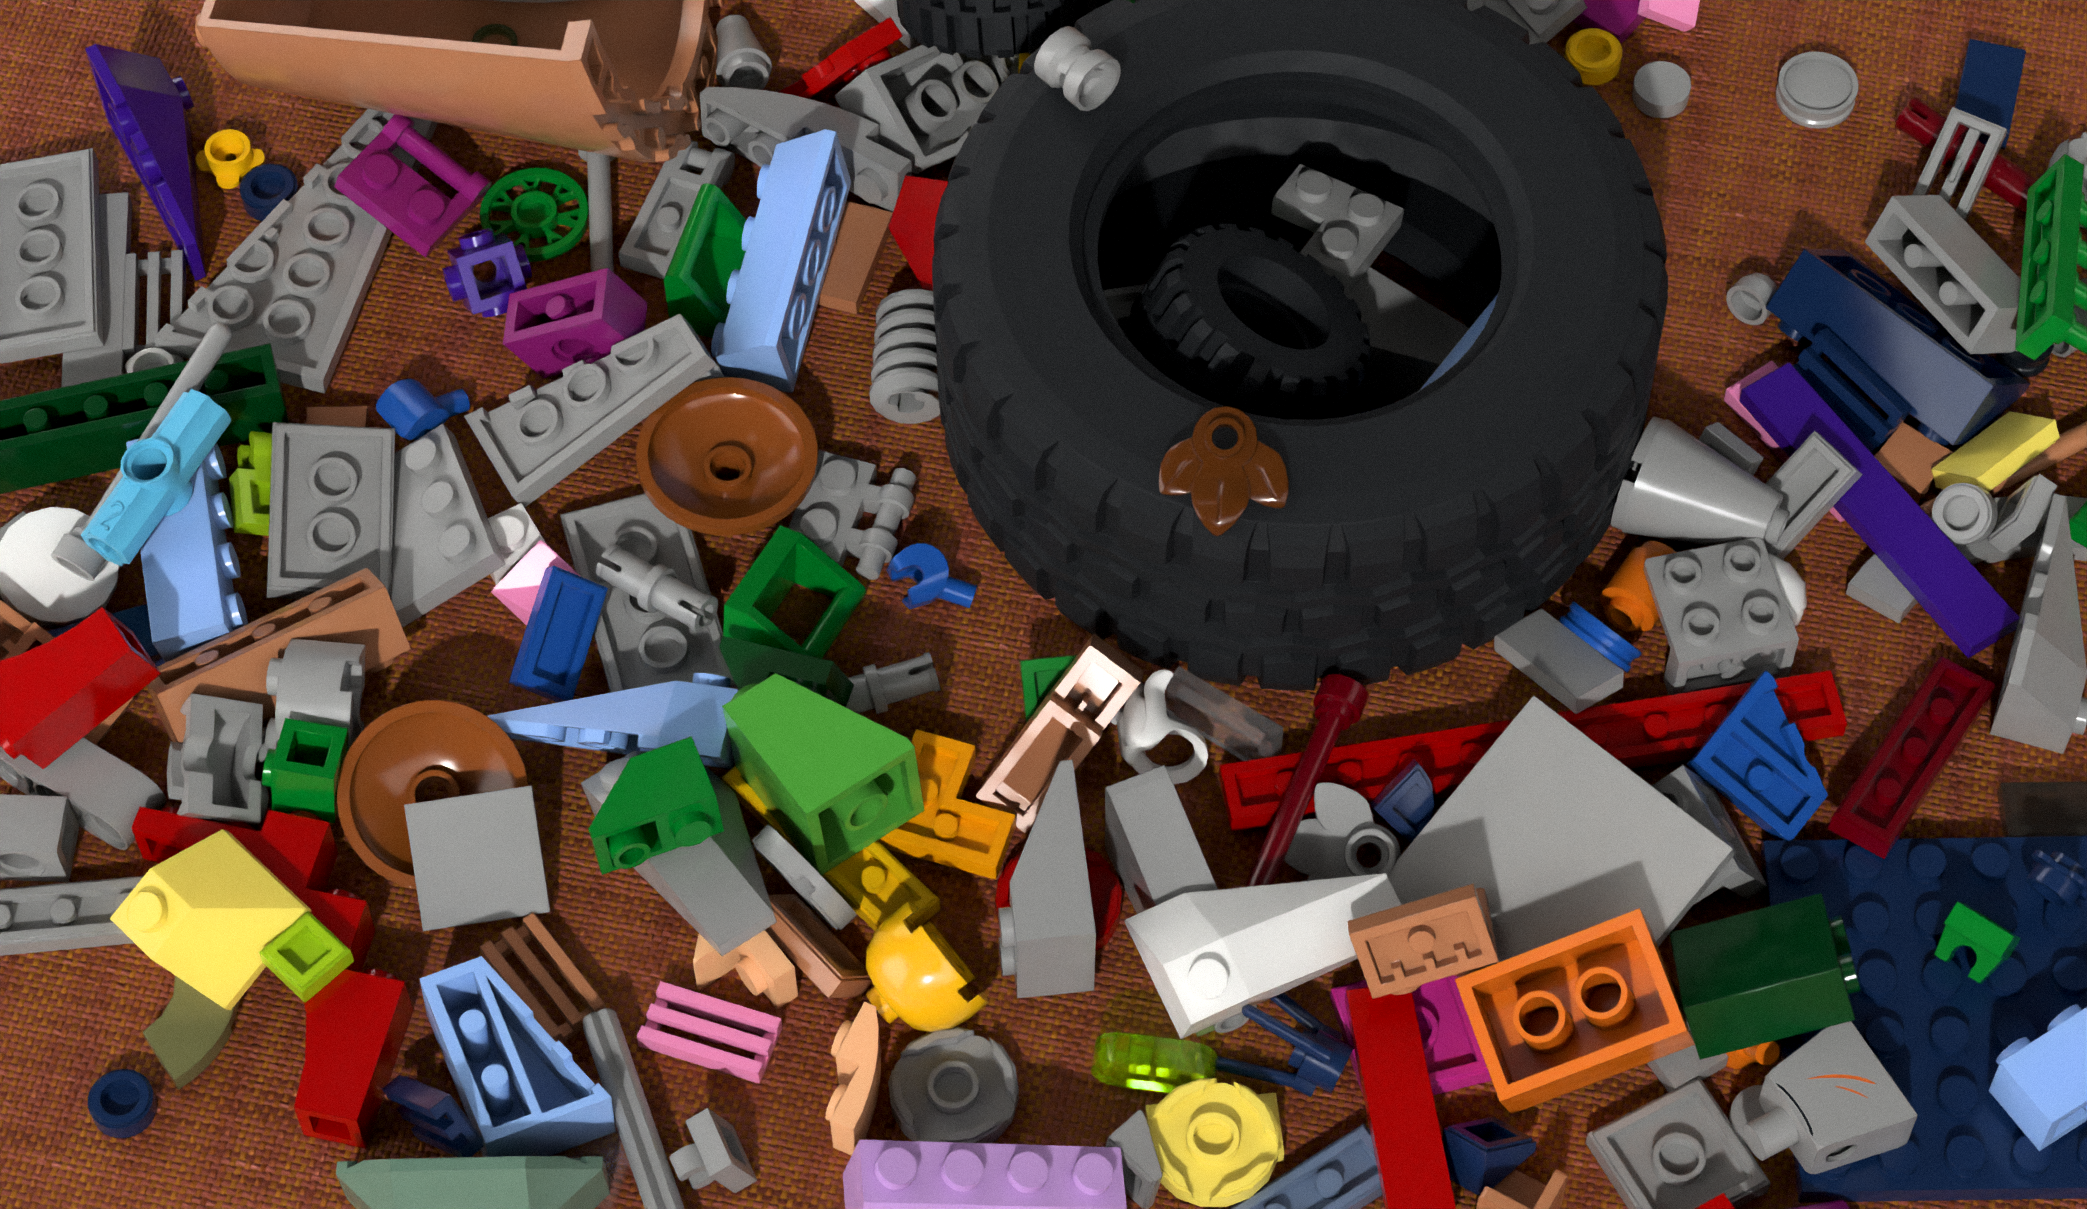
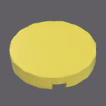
M1199 1078L1172 1090L1158 1103L1152 1116L1149 1130L1163 1175L1160 1183L1176 1198L1199 1207H1228L1251 1198L1269 1181L1278 1160V1125L1269 1105L1251 1088L1236 1082L1233 1085L1217 1083V1078Z

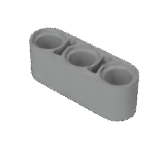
M85 738L80 739L45 769L40 768L24 755H20L17 759L12 758L0 746V777L27 795L67 796L78 825L117 849L126 850L134 842L135 837L131 828L139 807L161 810L167 803L164 792L148 776Z

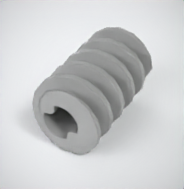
M906 289L892 293L881 300L876 308L875 346L873 347V366L871 368L872 385L869 391L870 403L875 411L886 419L901 424L927 422L940 414L933 291Z

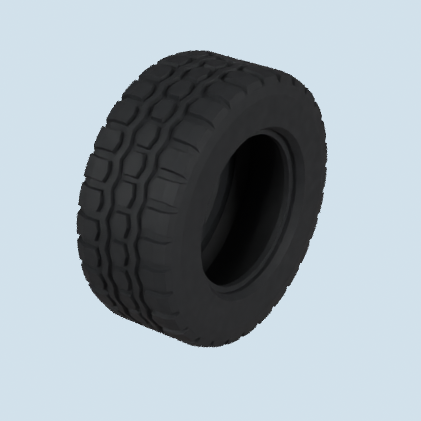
M1113 0L1076 20L1074 26L1091 41L1093 50L1101 49L1106 51L1118 61L1121 68L1120 78L1113 93L1104 103L1090 111L1079 110L1064 97L1063 88H1052L1035 74L1034 63L1041 46L1023 62L1019 74L1012 73L994 93L980 114L977 124H974L954 160L948 176V185L941 197L936 216L934 256L932 258L938 400L941 423L945 428V444L950 463L958 483L967 494L968 504L976 519L999 551H1005V558L1025 582L1045 600L1055 598V605L1058 610L1081 628L1097 635L1102 640L1113 634L1117 635V643L1120 650L1144 661L1169 669L1179 660L1188 663L1187 675L1236 686H1241L1247 675L1257 676L1260 689L1287 691L1315 690L1318 678H1324L1329 674L1344 675L1356 680L1361 685L1388 681L1392 667L1400 668L1406 675L1436 667L1457 658L1461 652L1462 643L1473 650L1493 640L1496 635L1520 621L1524 617V611L1532 613L1550 598L1572 576L1576 566H1579L1590 555L1611 524L1613 509L1623 479L1628 481L1635 463L1631 458L1642 436L1668 299V275L1665 268L1667 259L1665 233L1644 167L1631 140L1625 139L1622 126L1608 104L1593 87H1583L1580 73L1545 42L1529 45V32L1519 24L1485 5L1470 11L1467 9V0H1135L1134 4L1127 0ZM1299 164H1303L1404 208L1401 227L1384 247L1383 251L1399 258L1430 280L1450 300L1467 327L1470 328L1497 294L1498 296L1485 328L1463 357L1437 380L1393 404L1345 417L1316 420L1282 419L1244 412L1250 417L1256 427L1258 441L1280 454L1286 466L1288 476V497L1282 509L1266 507L1249 499L1248 506L1238 521L1223 535L1217 537L1213 536L1197 517L1192 504L1191 493L1182 496H1168L1160 493L1159 470L1168 450L1177 443L1193 436L1194 427L1200 417L1207 411L1216 407H1222L1223 405L1209 401L1185 389L1147 361L1128 340L1116 322L1103 290L1141 285L1153 274L1171 245L1180 236L1204 226L1211 225L1213 227L1226 223L1236 224L1239 230L1248 227L1260 230H1306L1271 214L1273 196ZM1228 427L1217 429L1212 436L1214 445L1223 450L1234 447L1238 440L1236 432Z

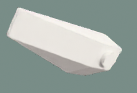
M1386 873L1183 893L1127 918L1124 923L1180 1039H1183L1242 1012L1244 1005L1250 1004L1255 1006L1358 959L1349 936L1347 921L1400 906L1401 903Z

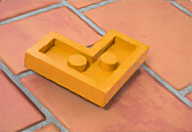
M916 729L911 743L915 747L925 811L877 841L888 850L996 880L1016 828V815L961 800L976 759L975 745Z

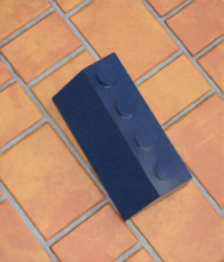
M1804 249L1766 306L1767 310L1781 319L1777 325L1778 328L1787 336L1802 344H1808L1817 332L1828 328L1913 409L1910 414L1921 421L1917 429L1925 437L1944 447H1947L1949 443L1952 445L1966 444L1993 424L2025 393L2031 384L1991 354L1969 355L1923 305L1846 250ZM1825 355L1823 360L1827 364H1829L1835 371L1848 377L1827 355Z

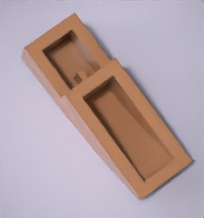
M1093 634L1027 721L975 796L990 808L1015 814L1016 827L1026 834L1036 820L1059 762L1073 760L1074 771L1101 738L1103 730L1141 683L1144 670Z

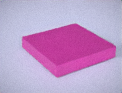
M1454 975L1422 984L1417 990L1412 992L1433 1095L1492 1081L1455 979L1459 977ZM1366 980L1331 988L1330 1000L1341 1033H1343L1344 1042L1352 1046L1353 1041L1345 1005L1346 990L1368 987ZM1353 1049L1350 1060L1362 1092L1355 1051Z

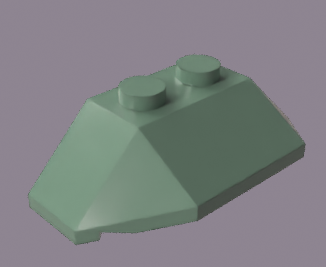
M566 1156L377 1159L363 1160L358 1163L357 1161H339L336 1166V1176L347 1200L356 1209H595L610 1195L611 1185L603 1156H582L580 1158H569Z

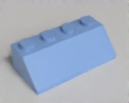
M824 129L776 144L771 164H763L757 181V197L761 200L756 217L749 216L744 225L742 250L746 252L741 270L734 269L728 281L726 298L727 303L731 305L726 323L719 322L712 338L711 354L712 357L717 359L724 377L745 378L765 383L779 391L789 393L794 391L851 185V179L836 131Z

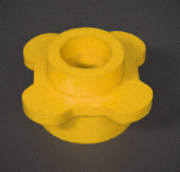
M234 129L218 131L208 138L204 149L199 151L196 156V164L200 170L212 173L216 177L219 187L233 189L240 184V180L250 170L265 164V155L261 149L251 148L250 141L244 133Z

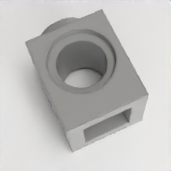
M0 794V880L70 881L79 825L67 796Z

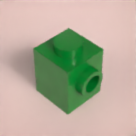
M285 718L277 748H269L262 773V785L271 787L273 811L287 814L298 810L306 811L319 816L326 822L335 823L338 814V778L342 763L348 752V728Z

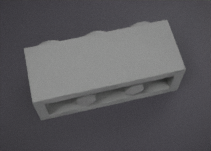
M1941 195L1892 196L1865 243L1969 355L2017 351L2015 350L2021 279Z

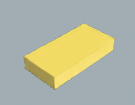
M2009 411L1931 469L1935 486L1945 489L1956 483H1969L1980 486L1990 492L2060 438L2056 420Z

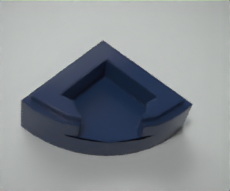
M1413 759L1381 791L1370 805L1411 844L1433 817L1434 793L1432 783L1424 769Z

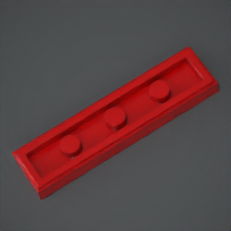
M1369 987L1346 990L1345 1005L1385 1209H1456L1412 992L1404 995L1388 994L1373 999Z

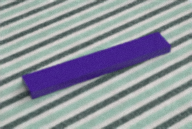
M1790 362L1742 389L1740 403L1789 458L1816 431L1863 474L1833 507L1967 658H1970L2017 629L2020 617Z

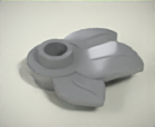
M1318 783L1314 790L1316 819L1301 821L1284 861L1298 872L1309 875L1307 881L1387 874L1401 856V852L1395 836L1385 827L1374 824L1369 803L1363 796L1340 784ZM1371 844L1378 849L1380 858L1376 866L1367 868L1358 862L1356 853L1360 845Z

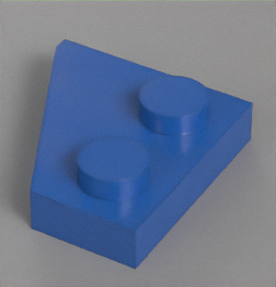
M1764 671L1750 685L1686 765L1775 840H1787L1791 843L1827 798L1828 794L1816 768L1805 757V744L1795 722L1789 724L1774 692L1778 688L1774 677L1768 671Z

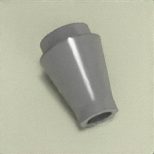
M741 15L724 17L716 26L718 36L717 80L723 87L762 90L767 85L772 71L770 58L751 31L749 22L745 17Z

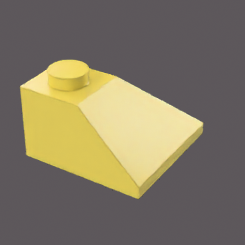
M221 829L150 868L111 916L110 920L150 959L224 1009L232 1010L266 968L262 963L259 952L307 911L311 912L312 910L229 831Z

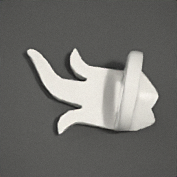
M1163 669L1152 673L1145 684L1140 683L1124 703V709L1120 708L1110 722L1117 725L1121 756L1139 774L1160 767V765L1153 763L1146 756L1145 751L1156 746L1167 734L1179 735L1188 739L1194 747L1193 755L1180 765L1165 766L1175 785L1187 782L1201 773L1207 764L1208 747L1205 738L1195 728L1167 716L1165 690L1174 673Z

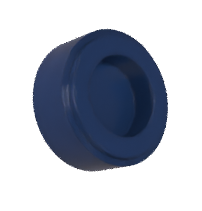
M264 164L253 168L243 177L240 184V195L246 212L252 218L263 221L283 199L289 201L299 190L294 173L287 167L279 164Z
M119 1069L106 1073L94 1083L88 1095V1109L95 1125L101 1132L114 1138H128L141 1133L152 1123L157 1112V1099L150 1082L144 1075L134 1070Z

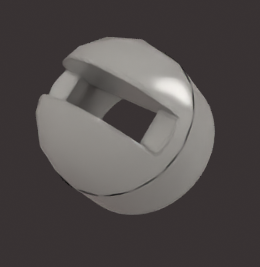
M1760 273L1747 274L1740 278L1727 292V305L1732 314L1743 323L1759 325L1772 314L1766 309V306L1778 290L1777 285L1768 275Z

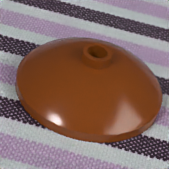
M720 377L690 384L647 417L637 440L636 466L638 477L646 496L670 520L701 533L740 535L769 527L788 516L800 505L815 480L818 466V444L813 426L807 415L786 394L772 386L755 380ZM726 475L737 478L730 481L720 480L721 477Z
M442 700L416 701L401 705L382 714L371 722L355 739L345 756L340 770L337 785V806L346 838L357 855L368 867L387 880L404 887L416 889L404 805L425 802L424 792L429 784L433 782L443 784L448 791V798L529 786L522 757L508 734L488 716L471 707L455 702Z

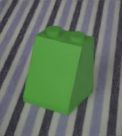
M777 673L759 684L753 683L743 687L733 696L731 701L722 706L736 768L803 857L820 875L828 872L925 811L915 747L907 737Z

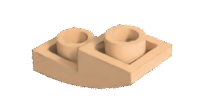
M867 1002L863 1003L854 1022L845 1020L842 1023L831 1049V1055L836 1057L839 1085L829 1101L825 1118L830 1121L833 1148L851 1156L859 1139L865 1140L875 1112L881 1078V1048L876 1006Z

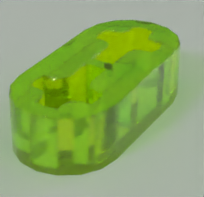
M1111 1032L1098 1036L1095 1041L1091 1073L1096 1079L1108 1085L1170 1093L1176 1087L1199 1078H1215L1218 1056L1212 1048L1197 1042Z

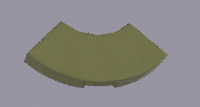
M175 976L174 993L162 1016L145 1029L143 1035L179 1090L203 1072L223 1049L232 1034L231 1026L237 1014L240 1000L232 1010L224 1009Z

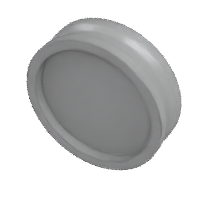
M1815 51L1801 53L1789 59L1781 68L1775 93L1776 102L1788 119L1801 126L1816 129L1833 127L1846 120L1852 113L1859 88L1858 78L1847 62L1833 54Z

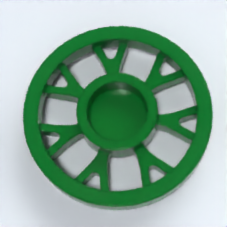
M527 168L510 173L492 185L482 200L480 221L482 229H493L494 236L501 233L507 235L510 232L517 231L521 237L513 243L514 246L522 244L528 261L538 262L554 259L566 253L581 240L589 223V207L583 189L568 175L548 168ZM534 182L533 186H528L527 183ZM542 182L557 185L552 196L539 191ZM520 185L525 193L512 201L505 192ZM563 189H566L568 191L562 194ZM499 198H501L504 202H496V201H497ZM576 199L579 208L558 213L557 207L559 205ZM492 210L509 212L512 219L505 221L490 220V214ZM557 225L573 228L565 237L553 232ZM545 237L548 242L547 246L530 248L532 238Z

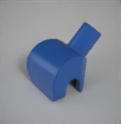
M403 379L393 383L383 392L376 404V410L392 428H395V432L399 436L407 440H417L441 424H444L450 417L470 409L469 398L463 389H457L434 397L421 382L414 379Z
M916 543L904 548L891 559L886 569L893 582L903 578H910L916 582L917 585L907 590L908 597L902 599L903 604L908 609L930 604L937 598L970 608L977 585L949 576V567L945 556L939 549L926 543Z

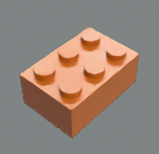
M1640 908L1455 979L1499 1101L1510 1114L1695 1045L1650 925Z

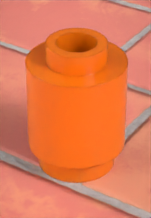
M1648 541L1642 547L1634 548L1629 553L1600 595V601L1605 610L1606 617L1613 625L1629 632H1645L1653 628L1660 617L1643 571L1644 563L1647 558L1677 552L1663 543Z

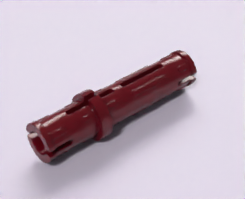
M1915 97L1909 102V106L1912 109L1910 110L1907 107L1903 109L1896 121L1895 128L1903 131L1932 151L1947 119L1924 104L1921 99ZM1959 125L1941 165H1953L1969 127ZM1979 140L1964 170V173L1969 177L1972 176L1986 146ZM1998 153L1983 186L2026 214L2028 188L2037 179Z

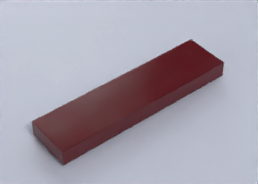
M1940 656L1833 814L1828 829L1885 859L1991 699L1996 684Z

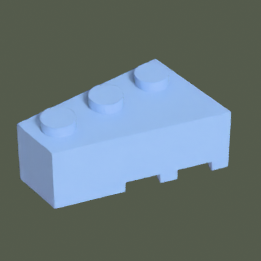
M482 956L419 978L426 1014L468 1120L483 1139L482 1144L484 1147L480 1149L483 1157L552 1156L616 1132L612 1097L599 1083L595 1085L573 1061L571 1052L559 1040L556 1042L534 1019L533 1011Z

